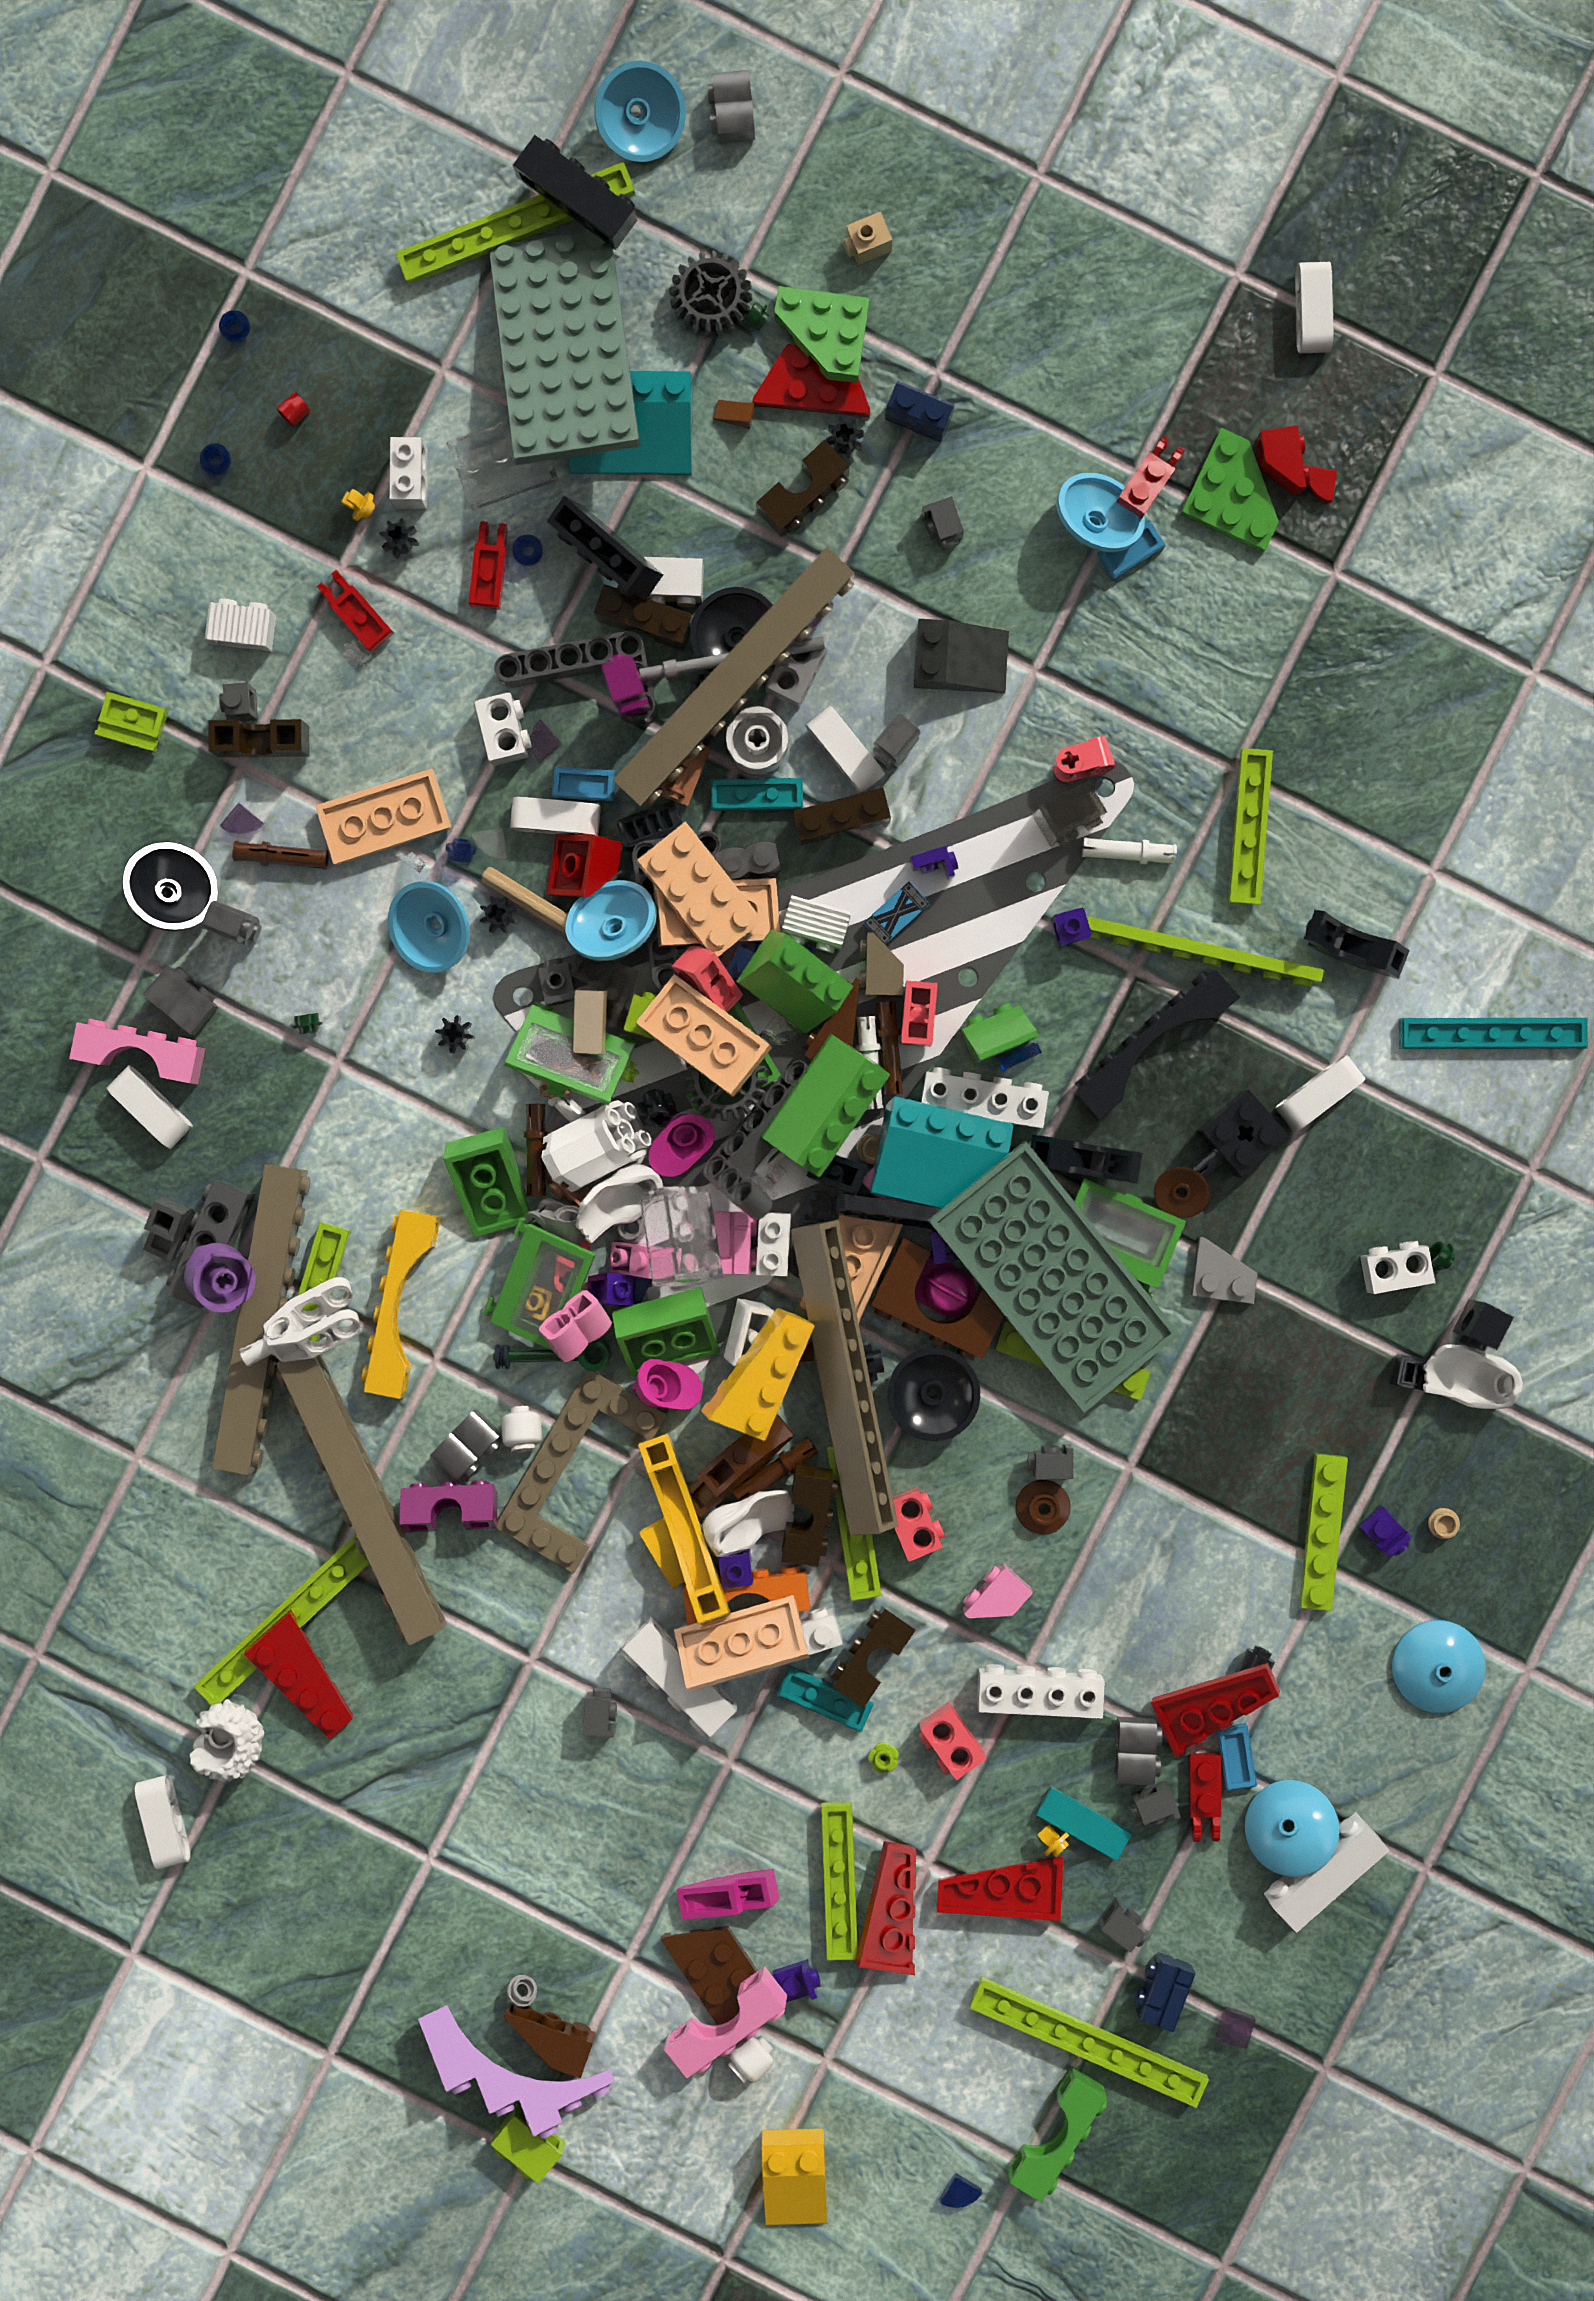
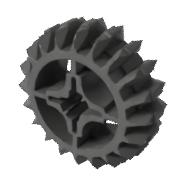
M714 250L710 254L711 258H705V254L702 251L699 253L698 261L689 256L687 259L689 267L682 264L679 265L678 271L680 275H673L672 283L675 286L669 288L670 295L674 297L670 300L671 308L677 309L675 311L676 319H683L682 323L685 329L693 325V333L695 335H698L702 329H705V336L707 338L711 336V330H717L719 337L723 336L722 328L724 327L728 331L733 332V321L738 324L743 323L742 314L749 313L750 306L747 303L752 301V293L748 292L752 288L751 281L745 280L747 271L745 269L738 270L739 262L737 259L729 263V256L726 253L722 255L721 259H717V254ZM707 274H716L721 277L711 278ZM697 280L699 289L692 294L693 298L687 301V291L690 285ZM705 287L711 294H716L717 302L710 294L706 295ZM735 288L736 295L734 301L725 309L723 299L729 295L730 290ZM710 310L715 315H706L700 312Z
M686 1064L688 1069L694 1070V1075H684V1080L693 1081L694 1085L686 1087L685 1091L686 1093L696 1091L697 1095L692 1097L690 1102L692 1104H696L700 1100L703 1102L698 1109L700 1113H704L708 1107L712 1108L709 1114L711 1119L716 1117L717 1111H721V1120L727 1121L728 1112L732 1111L733 1118L738 1120L740 1119L738 1109L742 1108L744 1113L749 1115L751 1111L746 1106L749 1102L756 1107L760 1105L759 1101L753 1098L755 1093L760 1096H765L766 1091L758 1088V1083L767 1084L768 1079L764 1077L759 1078L758 1073L767 1071L766 1066H759L751 1074L752 1082L749 1091L743 1086L737 1091L736 1094L743 1098L742 1100L731 1105L716 1104L714 1101L725 1091L714 1083L711 1091L706 1096L701 1087V1073L690 1064Z

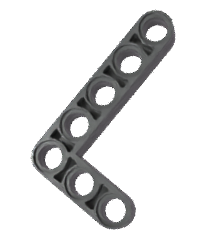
M624 631L505 654L496 660L494 671L504 686L516 688L603 671L601 665L608 663V658L618 654H625L626 657L632 655L638 672H640L639 669L649 666L642 638L636 632ZM628 642H635L639 647L635 653L626 654L623 652L624 645ZM597 648H606L608 655L605 659L596 660L593 658V652ZM569 653L578 655L577 662L572 666L563 664V658ZM545 659L548 661L544 671L536 672L533 670V664L536 660ZM508 665L517 666L516 674L510 678L504 677V668ZM651 680L642 681L651 710L644 715L631 717L635 723L640 725L651 723L657 714Z
M711 831L695 832L701 842L710 839L716 843V849L711 853L715 859V855L722 851L719 837ZM664 838L640 842L633 849L632 859L636 883L643 888L650 879L636 863V860L639 859L642 851L650 850ZM651 895V897H652V899H653V901H654V903H655V897H654V895ZM654 925L646 942L653 981L661 991L664 988L659 982L661 973L671 970L678 976L672 965L679 957L677 946H671L670 952L665 956L655 954L654 946L658 942L657 925Z
M801 1060L795 1061L787 1067L769 1088L765 1096L759 1100L760 1105L752 1108L751 1113L746 1115L707 1161L703 1169L704 1176L734 1205L754 1220L764 1218L772 1207L771 1197L749 1178L750 1174L774 1148L761 1135L808 1068V1065Z

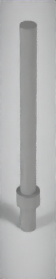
M823 636L804 639L800 644L794 641L787 651L792 655L825 649ZM729 653L676 662L675 659L663 661V665L639 669L641 681L666 677V680L679 678L680 674L714 669Z

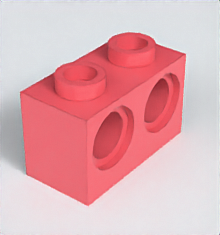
M691 945L672 965L680 979L726 1013L743 996L714 951Z
M917 1486L893 1496L898 1526L894 1528L908 1562L943 1548L940 1539L945 1538L939 1520L933 1522L928 1511L934 1508L927 1492L920 1493ZM907 1501H914L919 1505V1509L916 1514L907 1516L901 1511L902 1505ZM918 1530H927L931 1536L927 1543L918 1544L913 1540L914 1534Z
M947 1702L919 1722L922 1732L918 1735L928 1750L934 1748L939 1755V1758L936 1759L938 1765L946 1775L951 1773L956 1781L987 1759L985 1751L950 1702ZM938 1724H946L950 1727L949 1732L944 1736L934 1734L933 1729ZM957 1749H963L968 1753L962 1761L953 1760L951 1754Z

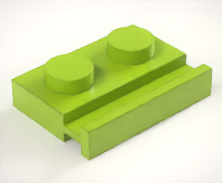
M106 692L98 720V729L95 730L94 734L102 738L157 753L158 741L161 740L169 710Z

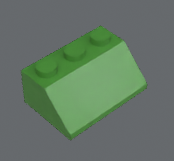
M773 930L768 932L736 981L803 1033L809 1032L836 1013L853 988L852 984L788 934Z
M701 1287L612 1311L616 1339L631 1377L637 1376L641 1365L649 1359H659L681 1364L720 1353L709 1309Z

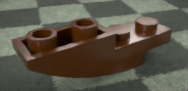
M778 1413L765 1441L744 1433L698 1473L700 1477L688 1490L696 1513L700 1518H706L747 1477L754 1476L795 1436Z

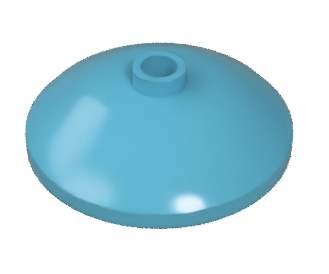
M630 61L615 67L601 82L595 97L594 117L602 140L614 153L627 160L647 162L664 156L678 142L685 125L686 105L679 84L667 70L648 61ZM634 105H638L640 108L638 117H633L631 114V108Z
M1097 473L1077 474L1069 478L1058 493L1057 511L1063 525L1076 540L1092 549L1104 552L1126 550L1138 541L1145 526V517L1141 519L1116 502L1125 486L1111 477Z
M623 880L606 882L590 897H579L573 904L566 919L565 929L567 938L573 949L585 958L607 961L623 957L640 947L651 934L657 916L655 903L649 892L639 884Z
M417 881L403 887L393 898L388 912L389 934L395 949L408 964L423 972L438 973L454 967L461 961L469 945L470 926L463 905L449 889L436 882Z
M1429 1620L1410 1628L1398 1641L1392 1656V1675L1399 1692L1415 1707L1431 1713H1448L1467 1705L1479 1692L1485 1677V1657L1478 1641L1462 1626L1446 1620ZM1448 1666L1449 1671L1447 1675L1440 1676V1669Z
M1284 1780L1263 1788L1251 1801L1245 1818V1835L1253 1855L1267 1869L1283 1876L1302 1877L1317 1872L1330 1861L1338 1846L1340 1827L1333 1805L1321 1791L1301 1781ZM1286 1821H1293L1295 1827L1292 1832L1284 1830V1823Z

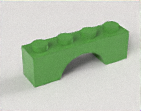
M1073 2066L1056 2091L1058 2103L1065 2112V2121L1061 2131L1053 2140L1045 2144H1023L1007 2170L1010 2184L1040 2203L1043 2202L1047 2194L1051 2195L1058 2184L1057 2177L1063 2168L1067 2169L1071 2165L1075 2155V2148L1079 2142L1083 2143L1087 2139L1091 2130L1090 2124L1095 2116L1099 2117L1103 2113L1107 2105L1104 2086Z

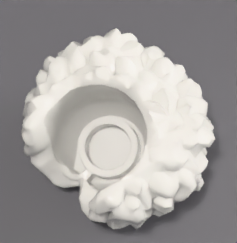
M226 1699L223 1704H213L209 1711L200 1712V1719L196 1720V1727L202 1732V1735L194 1741V1751L190 1753V1764L199 1775H209L210 1779H216L220 1782H230L232 1779L239 1777L244 1778L251 1768L255 1767L256 1761L260 1759L262 1738L264 1737L263 1726L257 1720L256 1714L249 1709H245L244 1705H239Z

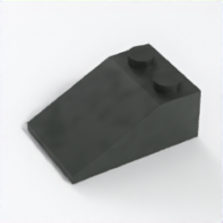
M918 619L913 688L1005 693L1009 631L951 620Z

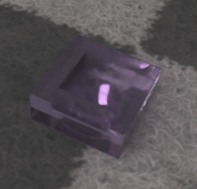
M1224 2006L1215 2036L1219 2041L1247 2049L1256 2019L1254 2015Z

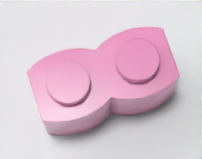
M584 1290L572 1297L566 1303L563 1310L548 1317L540 1326L539 1331L552 1351L566 1363L579 1356L589 1342L600 1338L612 1325V1321L600 1302L589 1291Z

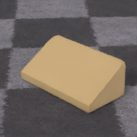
M575 990L573 1053L605 1054L607 991Z

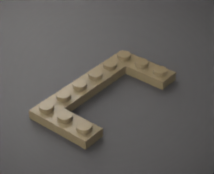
M586 1370L497 1522V1529L573 1574L590 1545L540 1516L538 1513L598 1411H601L651 1440L668 1414L660 1408H650L644 1405L638 1395L599 1372Z

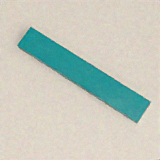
M1588 1018L1399 1019V1049L1588 1048Z

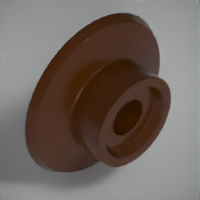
M1175 1167L1159 1176L1154 1186V1198L1163 1212L1177 1218H1190L1198 1215L1205 1209L1209 1202L1210 1190L1205 1178L1197 1171L1187 1167ZM1184 1187L1187 1189V1192H1179L1177 1188Z
M1042 1479L1030 1482L1020 1491L1016 1499L1015 1508L1018 1520L1027 1530L1035 1534L1046 1535L1054 1533L1064 1526L1070 1515L1071 1504L1068 1494L1059 1484L1051 1480ZM1042 1503L1049 1505V1510L1046 1513L1038 1511Z

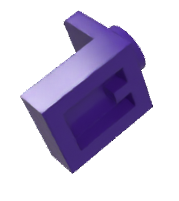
M947 846L911 856L909 859L912 870H920L921 874L938 870V864L942 863L948 880L954 878V870L959 869L954 852L948 853Z
M1083 907L1056 914L1051 918L1059 948L1090 938L1092 935Z
M937 1231L929 1232L932 1263L939 1264L959 1260Z
M617 1273L588 1276V1291L600 1302L602 1307L633 1305V1276Z
M1381 1505L1358 1525L1381 1552L1389 1558L1404 1552L1409 1546L1408 1541L1412 1538L1409 1532L1404 1530Z
M750 1548L737 1554L718 1557L721 1582L724 1589L753 1584Z
M808 1959L773 1970L774 1979L787 1994L786 2002L810 1995L811 2000L817 1999V1988L821 1987V1981L817 1969H811Z

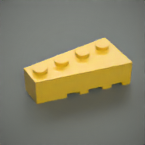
M777 1308L754 1338L752 1346L745 1355L742 1354L736 1363L737 1366L728 1378L722 1381L717 1388V1393L709 1403L707 1402L701 1412L712 1421L765 1441L815 1325L800 1316Z

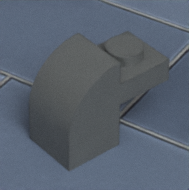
M165 1196L154 1201L144 1227L145 1230L149 1231V1235L143 1250L169 1262L175 1260L185 1232L190 1230L194 1210Z

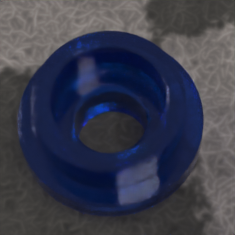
M237 310L228 311L222 315L219 321V330L226 340L240 342L249 335L250 322L242 312ZM233 324H240V328L237 331H231Z
M215 443L209 444L201 451L200 464L207 473L221 475L229 469L231 455L224 446ZM220 456V463L213 465V457Z
M525 534L515 540L512 546V553L519 564L532 566L541 560L543 546L537 537ZM527 546L534 549L533 553L529 556L523 554V549Z
M455 838L452 843L446 844L445 850L448 852L450 860L471 862L477 848L471 845L470 840Z

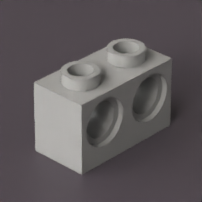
M827 648L809 651L808 659L803 662L795 661L792 655H789L778 668L772 665L766 673L769 677L765 681L767 683L766 693L799 709L827 655ZM784 676H789L795 680V685L791 689L785 690L778 685L779 680Z

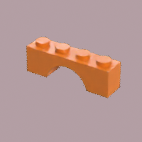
M791 1564L780 1567L781 1571L769 1572L768 1568L752 1570L753 1584L749 1586L724 1589L722 1587L721 1575H719V1581L727 1602L735 1596L744 1593L759 1594L770 1601L793 1595L796 1599L798 1612L810 1610V1597L806 1568L799 1569L798 1564ZM684 1583L683 1596L688 1626L698 1623L686 1583Z

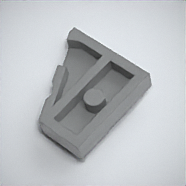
M1198 1237L1191 1295L1254 1304L1258 1273L1208 1239Z

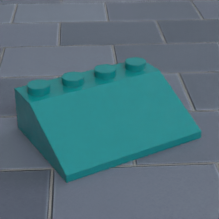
M630 371L640 447L569 457L570 474L692 475L693 381L691 371Z
M894 1096L885 1107L870 1193L923 1206L943 1208L1009 1154L1014 1124Z

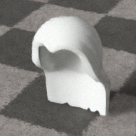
M640 1164L625 1165L617 1170L611 1178L591 1189L580 1204L575 1226L577 1229H581V1233L585 1235L586 1241L592 1243L609 1227L634 1222L661 1199L664 1192L661 1178L648 1166Z
M1448 1344L1441 1346L1435 1352V1355L1431 1356L1427 1363L1424 1364L1423 1369L1426 1371L1424 1375L1426 1382L1423 1384L1424 1392L1441 1395L1466 1406L1479 1409H1504L1510 1407L1519 1398L1523 1385L1519 1371L1508 1361L1463 1345Z
M789 1491L757 1492L740 1502L722 1505L710 1512L703 1524V1533L707 1547L715 1556L721 1558L748 1550L762 1535L768 1532L784 1530L786 1521L793 1522L794 1518L792 1513L794 1511V1504H791Z

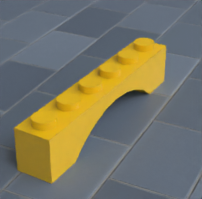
M402 1209L399 1215L395 1214L391 1231L395 1233L393 1245L389 1244L385 1262L389 1263L388 1273L382 1276L379 1292L383 1293L382 1303L375 1308L373 1323H377L375 1335L370 1336L367 1353H371L369 1365L364 1366L361 1376V1383L365 1384L364 1392L397 1399L406 1396L411 1364L404 1353L399 1336V1302L404 1285L412 1270L423 1256L436 1246L441 1216Z
M665 1434L638 1444L647 1473L664 1515L698 1624L702 1625L731 1614L671 1437Z

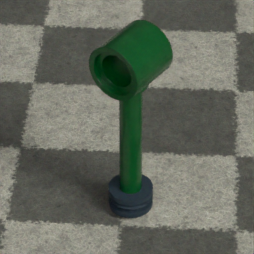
M598 1338L589 1342L584 1351L571 1361H579V1364L588 1371H598L610 1361L611 1348L606 1341ZM497 1344L493 1354L496 1369H500L501 1366L502 1369L504 1366L505 1369H509L510 1363L562 1362L550 1349L510 1350L509 1344H505L504 1347L503 1344L501 1347ZM595 1346L602 1351L603 1357L600 1362L594 1363L588 1359L587 1350L589 1347Z

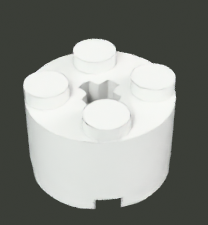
M764 707L744 709L731 721L727 728V748L737 768L749 774L763 775L778 769L782 765L789 748L788 731L782 719L773 711ZM756 735H760L762 741H766L762 742L760 747H754V743L750 742L755 740Z

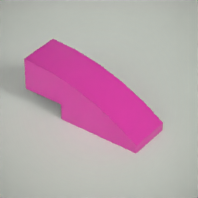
M774 1869L713 1878L676 1889L682 1920L739 1915L743 1910L772 1908L780 1899Z

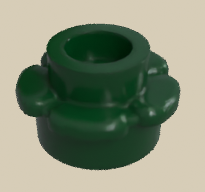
M757 301L753 304L743 321L749 327L748 331L751 332L754 327L760 331L769 317V314L765 312L767 309L766 304L762 306Z
M318 1013L294 1016L295 1025L292 1028H299V1034L318 1032L317 1026L323 1023L319 1021Z
M1436 1242L1429 1249L1434 1271L1448 1269L1453 1264L1455 1254H1453L1454 1248L1451 1244L1445 1245L1442 1242Z

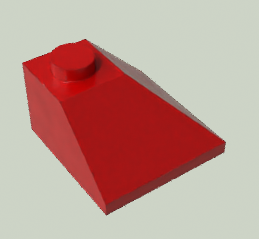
M556 834L546 894L551 896L590 897L618 873L622 842L597 835Z

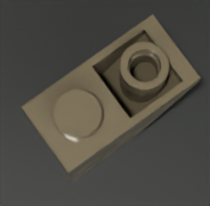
M867 932V940H861L860 959H866V971H860L859 989H865V997H902L904 964L874 933Z

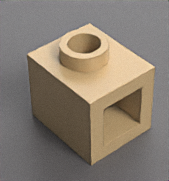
M881 211L846 225V238L843 239L844 247L849 257L854 256L857 265L892 252L893 239Z

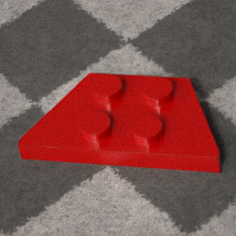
M787 344L755 393L752 402L757 407L869 418L871 410L859 378L858 383L826 379L819 371L820 367L812 357L808 358L794 344Z

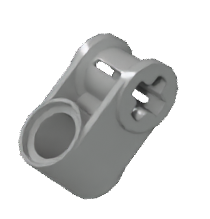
M544 1198L540 1201L535 1211H530L524 1216L525 1223H530L575 1245H579L583 1241L581 1229L579 1230L575 1226L579 1212L578 1207L560 1203L552 1198Z

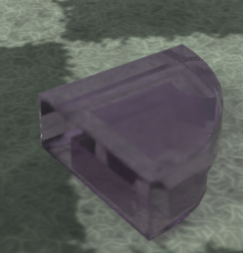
M541 719L534 726L531 736V751L539 764L562 744Z
M238 803L219 826L231 833L244 834L258 830L265 823L241 803Z

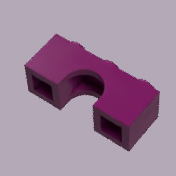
M618 654L608 658V663L601 666L621 719L650 711L651 708L632 655L626 657L625 654Z
M482 1480L473 1481L471 1485L460 1486L455 1482H444L439 1487H428V1485L422 1483L411 1484L410 1488H401L399 1525L405 1533L436 1531L438 1514L445 1508L457 1507L462 1510V1523L466 1530L497 1529L498 1493L493 1484Z

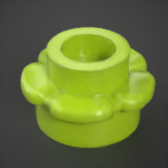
M881 1742L870 1750L868 1758L876 1772L884 1773L885 1771L891 1772L897 1767L899 1754L894 1746ZM885 1755L887 1759L883 1761L881 1756Z

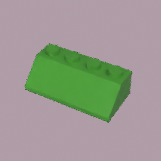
M830 1034L761 1137L791 1160L821 1177L890 1074L879 1064L833 1034Z

